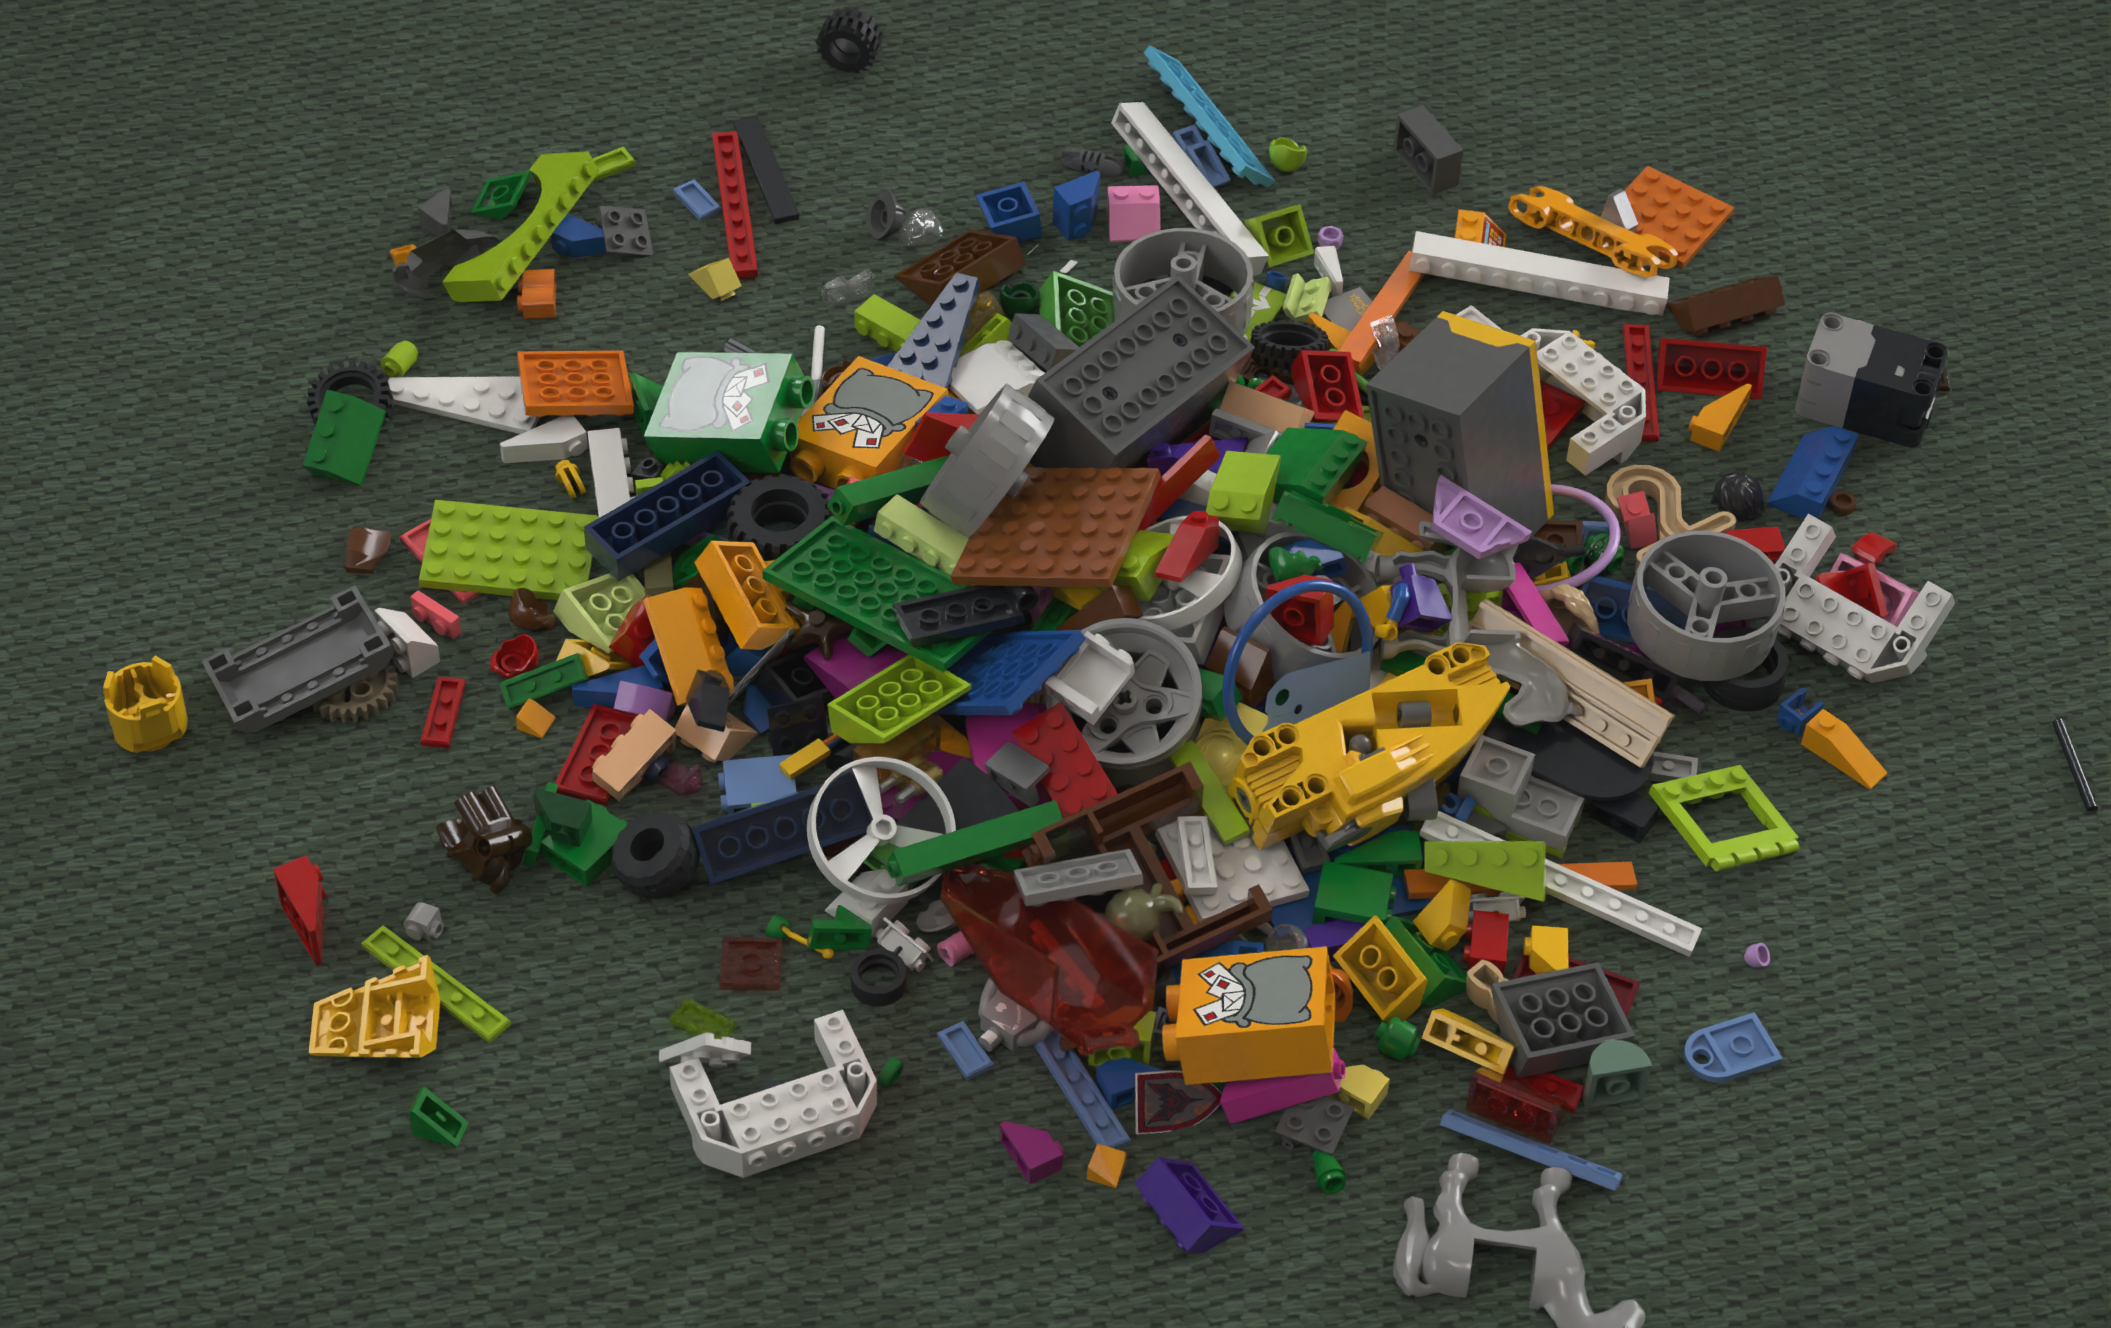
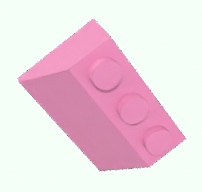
M1840 553L1830 572L1847 571L1864 565V563L1849 555ZM1877 571L1888 616L1882 619L1898 627L1918 597L1919 592Z

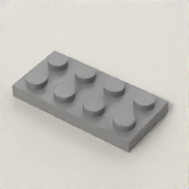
M1130 849L1014 870L1015 882L1025 905L1034 907L1043 906L1047 902L1057 900L1071 901L1078 896L1089 894L1098 896L1110 890H1130L1137 885L1143 884L1142 872Z

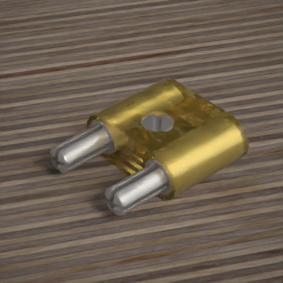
M915 755L906 761V763L926 773L936 784L945 776L938 765L919 755ZM893 770L889 772L887 779L879 783L881 794L893 786L901 789L902 791L895 795L897 802L900 804L912 796L918 797L926 792L916 781Z

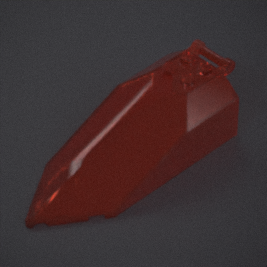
M969 864L944 872L941 901L1003 995L1051 1028L1054 1033L1060 1034L1069 1040V1043L1076 1045L1082 1056L1091 1055L1096 1050L1120 1046L1125 1048L1138 1046L1139 1034L1133 1027L1153 1008L1158 950L1075 899L1071 901L1057 900L1047 902V904L1039 907L1026 906L1014 880V873L976 864Z

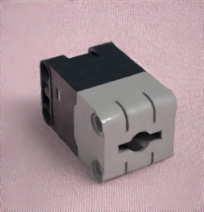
M1826 313L1821 317L1807 354L1795 410L1800 416L1902 446L1916 447L1921 443L1925 429L1928 428L1948 349L1940 342L1929 341L1914 335L1869 324L1862 320L1844 317L1836 313Z

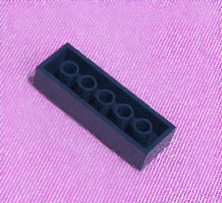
M716 450L584 526L585 548L619 582L725 520L732 498L737 495V492L742 487H748L750 481Z
M854 773L836 779L825 789L820 798L816 813V832L820 847L866 833L867 827L873 820ZM824 783L693 826L692 830L710 885L809 852L810 848L807 838L808 814L816 794Z

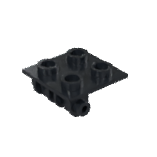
M823 696L767 707L770 729L768 740L770 746H772L773 756L796 753L818 738L821 741L828 738Z

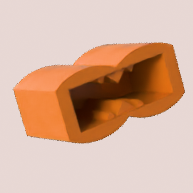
M555 269L524 270L523 278H518L519 294H522L517 296L518 311H523L524 319L554 318L556 314Z

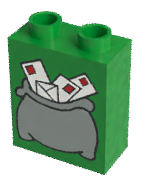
M677 352L645 431L644 438L659 463L665 464V466L669 463L674 464L676 460L682 465L685 461L692 465L718 450L740 472L779 473L787 451H793L797 446L799 438L797 424L803 409L810 408L813 403L815 394L814 383L811 377L804 376L793 354Z

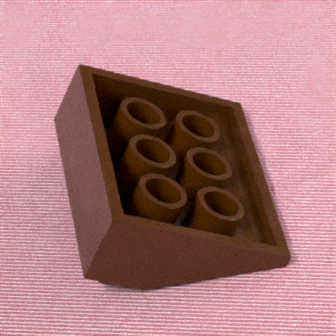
M970 229L894 275V277L932 306L955 273L978 277L980 283L978 298L981 292L996 287L999 281L1015 275L1017 270L1026 264L1017 237Z

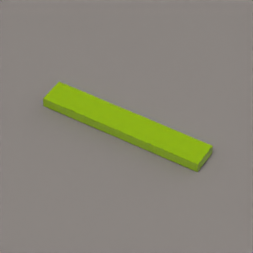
M384 925L361 943L362 948L391 970L405 965L406 968L419 963V958L424 956ZM431 961L440 995V1007L489 1044L511 1025V1021Z

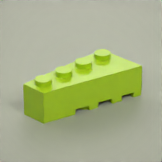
M1425 841V872L1544 902L1545 841Z

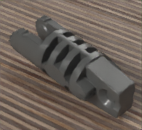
M1064 148L1061 155V165L1078 171L1084 169L1087 173L1098 170L1101 176L1117 177L1127 166V162L1123 158L1087 149Z

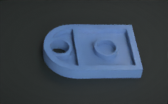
M1755 1012L1694 1032L1688 1038L1684 1048V1061L1689 1070L1703 1080L1716 1083L1726 1082L1779 1065L1783 1060ZM1698 1054L1704 1055L1709 1059V1062L1707 1064H1699L1694 1061L1693 1056Z

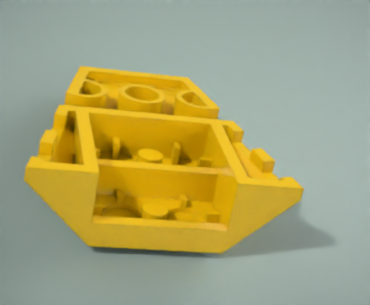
M428 955L418 959L419 963L408 968L405 965L393 969V974L380 980L377 977L365 981V986L356 990L350 987L315 1002L309 1054L312 1056L422 1058L434 1051L437 1044L440 995L430 957Z

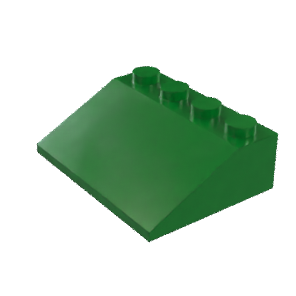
M1288 427L1266 453L1281 456L1273 501L1279 504L1284 491L1291 493L1294 490L1323 505L1325 502L1331 504L1359 468L1368 442L1344 430Z

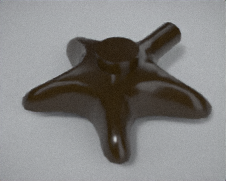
M789 602L785 607V612L796 617L802 623L799 632L787 643V649L790 651L809 644H817L821 648L823 658L829 660L833 655V642L835 638L840 634L852 631L854 627L820 608L808 611L792 602Z

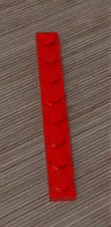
M737 131L712 133L729 259L738 279L758 277Z

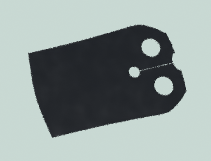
M964 757L937 783L951 806L956 831L1019 811L992 778ZM929 793L896 822L898 826L946 834L942 814ZM974 863L942 873L934 882L931 890L923 892L914 898L925 903H931L946 897Z

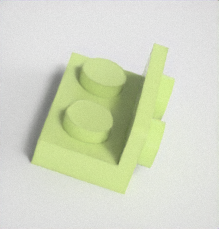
M1298 273L1294 274L1283 305L1285 315L1294 320V323L1299 321L1308 323V315L1311 312L1322 317L1332 286L1330 279L1326 276L1320 279H1312L1305 283Z

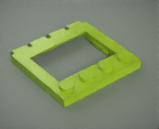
M1741 765L1653 784L1648 792L1704 865L1711 866L1715 871L1799 851V844L1797 842L1799 837ZM1727 792L1740 793L1747 801L1749 808L1769 830L1711 843L1681 803L1695 804L1701 802L1706 797L1717 799L1723 797Z

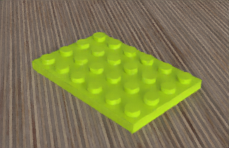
M435 500L419 576V587L513 596L515 589L527 588L533 592L536 599L558 601L563 589L581 584L590 579L593 556L585 548L584 526L595 521L599 516Z

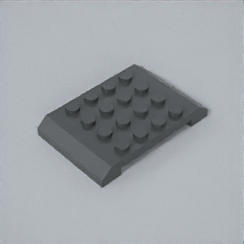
M356 585L331 596L330 599L333 606L232 656L226 648L202 660L238 731L256 733L386 668L394 655V650Z

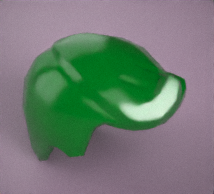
M1274 547L1269 550L1270 567L1274 578L1278 582L1303 575L1311 576L1315 569L1322 570L1323 568L1317 556L1313 555L1307 558L1303 551L1299 550L1297 553H1291L1282 547Z

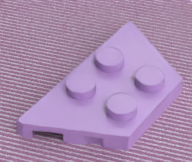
M1440 475L1438 478L1431 530L1478 559L1529 540L1532 533L1531 530L1444 476Z

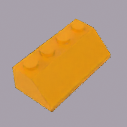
M711 541L694 562L740 649L763 650L777 643L793 626H795V629L791 635L799 632L801 629L795 617L785 612L787 602L780 589L762 579V570L767 566L754 543Z
M682 588L644 599L643 602L677 706L687 705L686 697L697 669L706 672L714 670L721 673L729 686L730 694L734 690L733 676L728 670L725 652L720 645L716 633V625L711 618L707 606V597L703 593L702 588Z

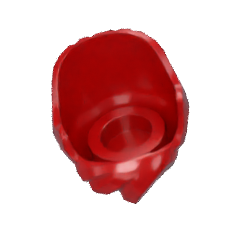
M522 634L514 639L504 641L501 649L495 651L490 657L491 664L489 669L503 678L510 679L538 668L539 653L534 639L527 634Z

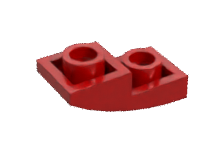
M1871 532L1860 538L1850 551L1857 554L1856 559L1865 564L1872 562L1882 563L1886 553H1893L1898 544L1875 532Z

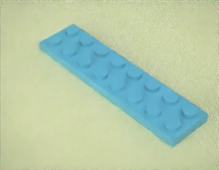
M1149 46L1144 51V54L1150 60L1148 62L1149 66L1161 74L1160 80L1165 85L1173 89L1172 95L1185 104L1184 110L1197 119L1196 125L1209 134L1208 140L1214 146L1220 148V155L1226 161L1232 163L1234 173L1241 178L1246 176L1257 186L1259 184L1265 187L1271 186L1275 182L1273 177L1180 61Z

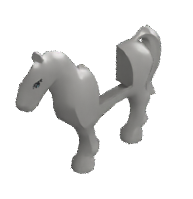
M1421 521L1419 523V538L1421 540L1451 545L1457 548L1452 555L1444 556L1434 550L1419 553L1398 551L1393 556H1377L1375 580L1378 584H1388L1395 577L1401 576L1399 568L1407 564H1415L1418 574L1436 578L1444 583L1451 596V617L1453 619L1449 622V626L1443 636H1434L1419 630L1403 628L1398 631V636L1394 640L1390 641L1380 638L1379 654L1381 660L1392 659L1400 652L1413 649L1433 654L1458 642L1484 645L1491 654L1487 660V667H1492V672H1495L1496 677L1521 685L1518 694L1505 704L1503 716L1507 722L1515 727H1523L1538 722H1557L1569 714L1581 716L1575 705L1568 700V690L1556 670L1520 646L1519 631L1470 629L1468 632L1466 592H1494L1511 586L1515 581L1513 556L1518 545L1478 559L1431 530L1432 523Z
M1459 1153L1452 1155L1448 1162V1171H1445L1439 1178L1441 1194L1433 1207L1434 1215L1439 1221V1227L1432 1238L1428 1233L1423 1199L1412 1196L1405 1200L1404 1209L1407 1213L1408 1222L1396 1247L1393 1275L1398 1286L1406 1295L1422 1297L1433 1293H1442L1449 1296L1466 1298L1474 1244L1517 1247L1536 1250L1532 1266L1529 1308L1538 1310L1540 1307H1544L1558 1328H1642L1646 1319L1645 1312L1637 1301L1633 1299L1623 1300L1610 1310L1594 1314L1591 1310L1584 1285L1585 1270L1579 1251L1567 1236L1557 1215L1556 1205L1558 1198L1571 1188L1572 1183L1571 1173L1564 1168L1551 1167L1545 1169L1540 1177L1541 1186L1533 1191L1532 1205L1539 1218L1540 1227L1501 1231L1484 1229L1470 1222L1464 1212L1461 1196L1467 1183L1478 1175L1480 1164L1478 1158L1471 1154ZM1420 1276L1426 1284H1423L1419 1281Z

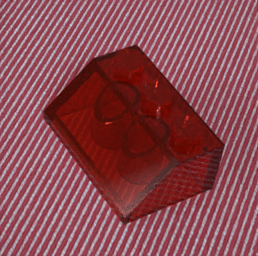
M1481 1067L1474 1071L1471 1076L1466 1110L1551 1144L1564 1118L1567 1101L1560 1099L1554 1094H1548L1535 1089L1527 1083L1518 1082L1498 1072Z

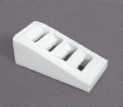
M1335 246L1315 248V268L1322 278L1327 276L1332 282L1330 292L1334 297L1342 294L1343 279Z

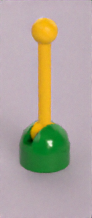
M777 914L772 917L765 931L766 936L778 941L790 937L808 946L807 939L790 931V924L786 919ZM814 949L822 953L825 959H831L834 956L832 949Z

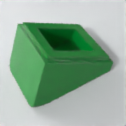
M1128 144L1125 145L1123 160L1127 162L1126 168L1131 176L1137 177L1148 174L1149 171Z

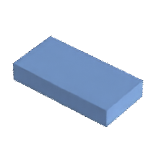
M695 179L673 189V194L700 222L722 213V207Z
M964 1021L937 1033V1038L967 1081L994 1068L993 1062Z

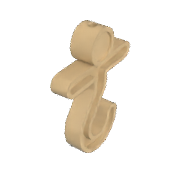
M1632 465L1621 468L1611 475L1607 483L1605 503L1613 511L1619 523H1623L1617 502L1618 497L1644 491L1645 494L1650 495L1656 500L1659 541L1673 534L1692 530L1725 533L1727 530L1735 529V516L1724 511L1689 526L1682 518L1681 487L1676 479L1663 469L1650 465ZM1657 542L1637 552L1634 566L1635 574L1642 557Z

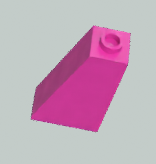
M1333 1048V1071L1331 1073L1227 1081L1224 1085L1220 1103L1229 1123H1236L1337 1093L1340 1089L1341 1080L1346 1076L1345 1063L1339 1059L1335 1048Z

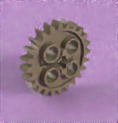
M389 661L386 668L338 691L334 695L312 704L314 713L320 711L321 718L330 715L331 722L340 717L343 724L346 723L348 718H352L354 723H357L360 716L365 720H369L368 714L371 712L378 716V708L388 709L387 701H394V694L398 693L397 685L399 682L395 666L391 665ZM349 690H350V693H351L350 701H349V692H348Z

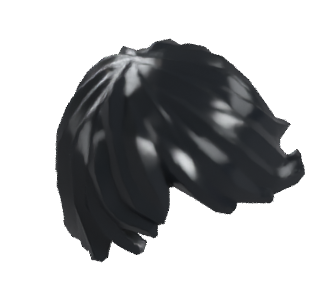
M1732 472L1724 475L1715 485L1713 496L1710 500L1711 503H1717V510L1722 509L1724 512L1732 513L1736 520L1744 522V520L1751 521L1756 519L1757 516H1762L1765 505L1763 492L1758 480L1744 472Z

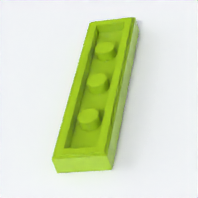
M1189 740L1185 742L1168 759L1174 768L1191 761L1204 785L1201 810L1207 816V820L1224 846L1250 834V827L1194 741Z

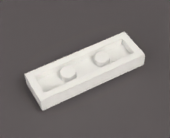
M1178 816L1176 825L1186 895L1216 894L1217 881L1207 816Z

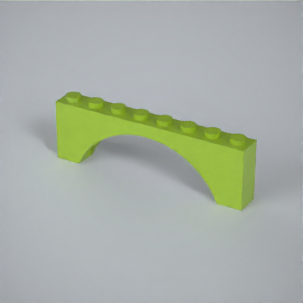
M589 151L541 154L529 169L536 184L542 190L535 209L527 220L504 241L487 252L453 267L442 281L452 300L457 302L502 301L599 173Z

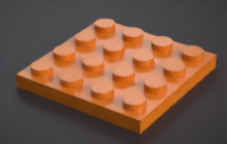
M1649 166L1624 190L1638 222L1635 233L1640 236L1651 234L1671 245L1678 253L1676 265L1681 268L1687 265L1733 214L1735 208ZM1661 250L1659 257L1670 261L1669 254L1665 250Z
M527 351L517 353L525 416L543 417L545 415H559L568 417L571 415L597 416L607 414L623 416L625 414H633L634 404L624 351Z

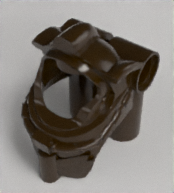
M491 786L482 790L477 795L475 792H470L457 799L454 805L463 819H453L436 825V831L440 837L441 845L447 850L446 857L459 861L464 868L472 871L474 874L472 875L473 882L481 881L484 884L490 885V890L496 894L509 884V871L515 869L521 863L525 849L532 844V833L519 819H514L496 786Z

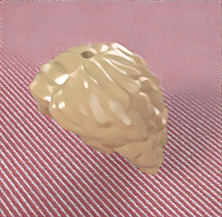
M1567 583L1539 591L1566 636L1573 622L1600 634L1594 610L1583 591L1571 587Z

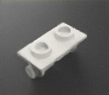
M1507 892L1499 893V897H1488L1485 893L1471 895L1468 921H1472L1474 910L1509 914V922L1520 921L1521 918L1526 917L1525 906H1520L1519 903L1526 897Z
M884 917L883 920L888 926L885 929H879L875 935L879 945L895 953L902 947L903 950L898 956L903 959L905 965L911 971L915 969L917 972H920L925 967L924 961L926 958L934 961L928 953L931 948L919 937L915 940L911 939L908 936L910 931L902 923L896 920L893 924Z

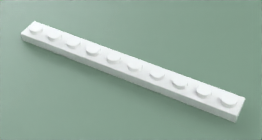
M1438 811L1436 820H1425L1419 834L1420 837L1429 841H1505ZM1545 859V893L1690 957L1702 928Z

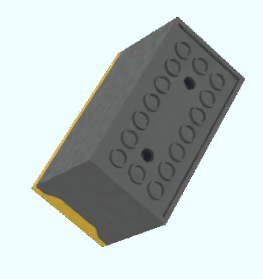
M1176 275L1036 379L1028 397L1044 408L1055 419L1044 440L1025 468H1149L1147 458L1152 447L1162 443L1169 445L1182 444L1211 422L1212 413L1216 408L1220 409L1229 382H1236L1255 347L1179 275Z
M1442 311L1366 384L1381 487H1387L1433 515L1436 484L1438 478L1442 475L1531 530V536H1533L1554 515L1536 341ZM1447 545L1446 556L1452 555L1457 548Z

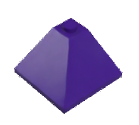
M1248 437L1215 440L1214 443L1221 457L1208 470L1217 474L1226 451L1245 452L1249 442ZM1197 442L1176 445L1162 443L1152 447L1147 458L1148 467L1159 468L1162 477Z

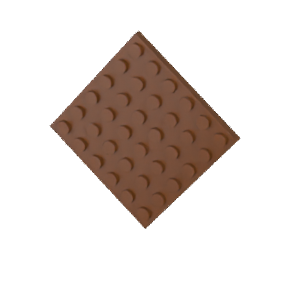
M1024 468L1023 470L1029 474L1024 484L1013 497L1006 493L982 525L970 536L951 574L953 585L1111 588L1160 481L1159 468Z

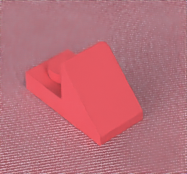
M1640 491L1618 497L1617 502L1630 549L1647 547L1657 542L1654 513L1650 514L1645 492Z

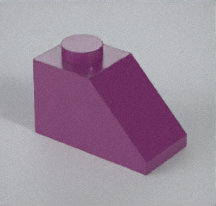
M1007 1121L1000 1123L999 1139L1029 1185L1062 1170V1159L1065 1157L1064 1150L1058 1141H1053L1047 1131Z

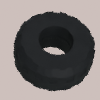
M656 810L641 814L634 820L632 819L620 831L612 849L611 863L616 876L632 893L645 899H659L674 894L681 887L687 885L698 868L701 855L691 826L676 813ZM658 851H660V853L657 856L652 858Z

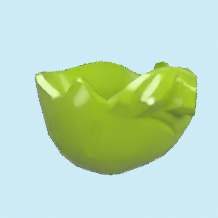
M1287 138L1274 139L1269 146L1271 162L1275 168L1284 172H1293L1299 169L1304 164L1308 152L1305 145L1299 148L1293 140Z

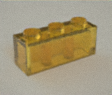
M926 717L886 743H860L853 749V761L870 757H887L906 763L914 758L923 760L940 749L941 728ZM876 768L878 783L890 777V774L895 771Z

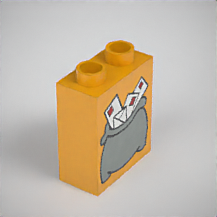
M858 356L799 419L797 424L799 431L798 443L793 451H789L792 472L795 476L803 478L804 481L818 482L836 489L838 486L847 484L850 477L863 480L922 463L923 461L905 455L903 449L916 429L915 422L945 395L948 396V389Z
M1327 946L1182 960L1180 984L1168 985L1166 988L1168 1017L1170 1022L1177 1023L1163 1025L1162 1040L1166 1061L1180 1060L1185 1085L1331 1073L1333 1071L1336 993Z

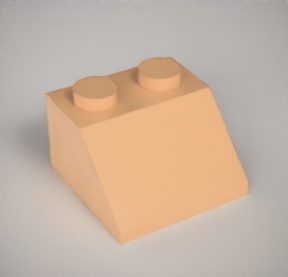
M688 704L674 728L676 729V735L681 737V743L690 748L699 749L703 752L701 756L713 763L729 760L758 735L757 731L728 711L724 732L697 726Z

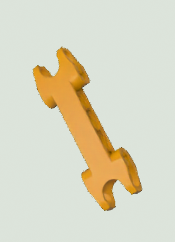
M1537 186L1530 189L1529 196L1518 194L1510 198L1508 209L1513 216L1525 224L1537 229L1547 227L1611 257L1615 266L1629 273L1648 278L1657 275L1658 268L1668 269L1676 266L1678 253L1668 243L1651 234L1640 236L1574 205L1573 200L1569 196L1544 186ZM1536 193H1542L1543 197H1536ZM1518 200L1527 204L1526 212L1523 213L1518 210ZM1661 250H1665L1669 254V263L1659 259L1658 256ZM1643 266H1651L1650 272L1644 270Z

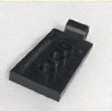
M976 585L894 603L892 613L914 648L1025 623V617L1021 610H1030L1035 607L1039 601V596L1033 586H1007L1006 588V586Z

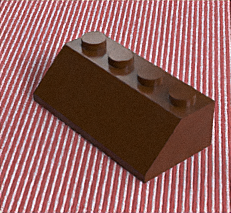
M1778 275L1755 277L1666 303V307L1684 332L1693 331V335L1709 332L1708 327L1716 325V329L1731 326V321L1738 319L1739 322L1754 319L1753 314L1761 312L1762 316L1777 312V307L1785 305Z

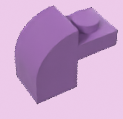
M620 681L614 709L635 715H644L651 709L664 721L670 723L671 716L676 709V703L673 693Z

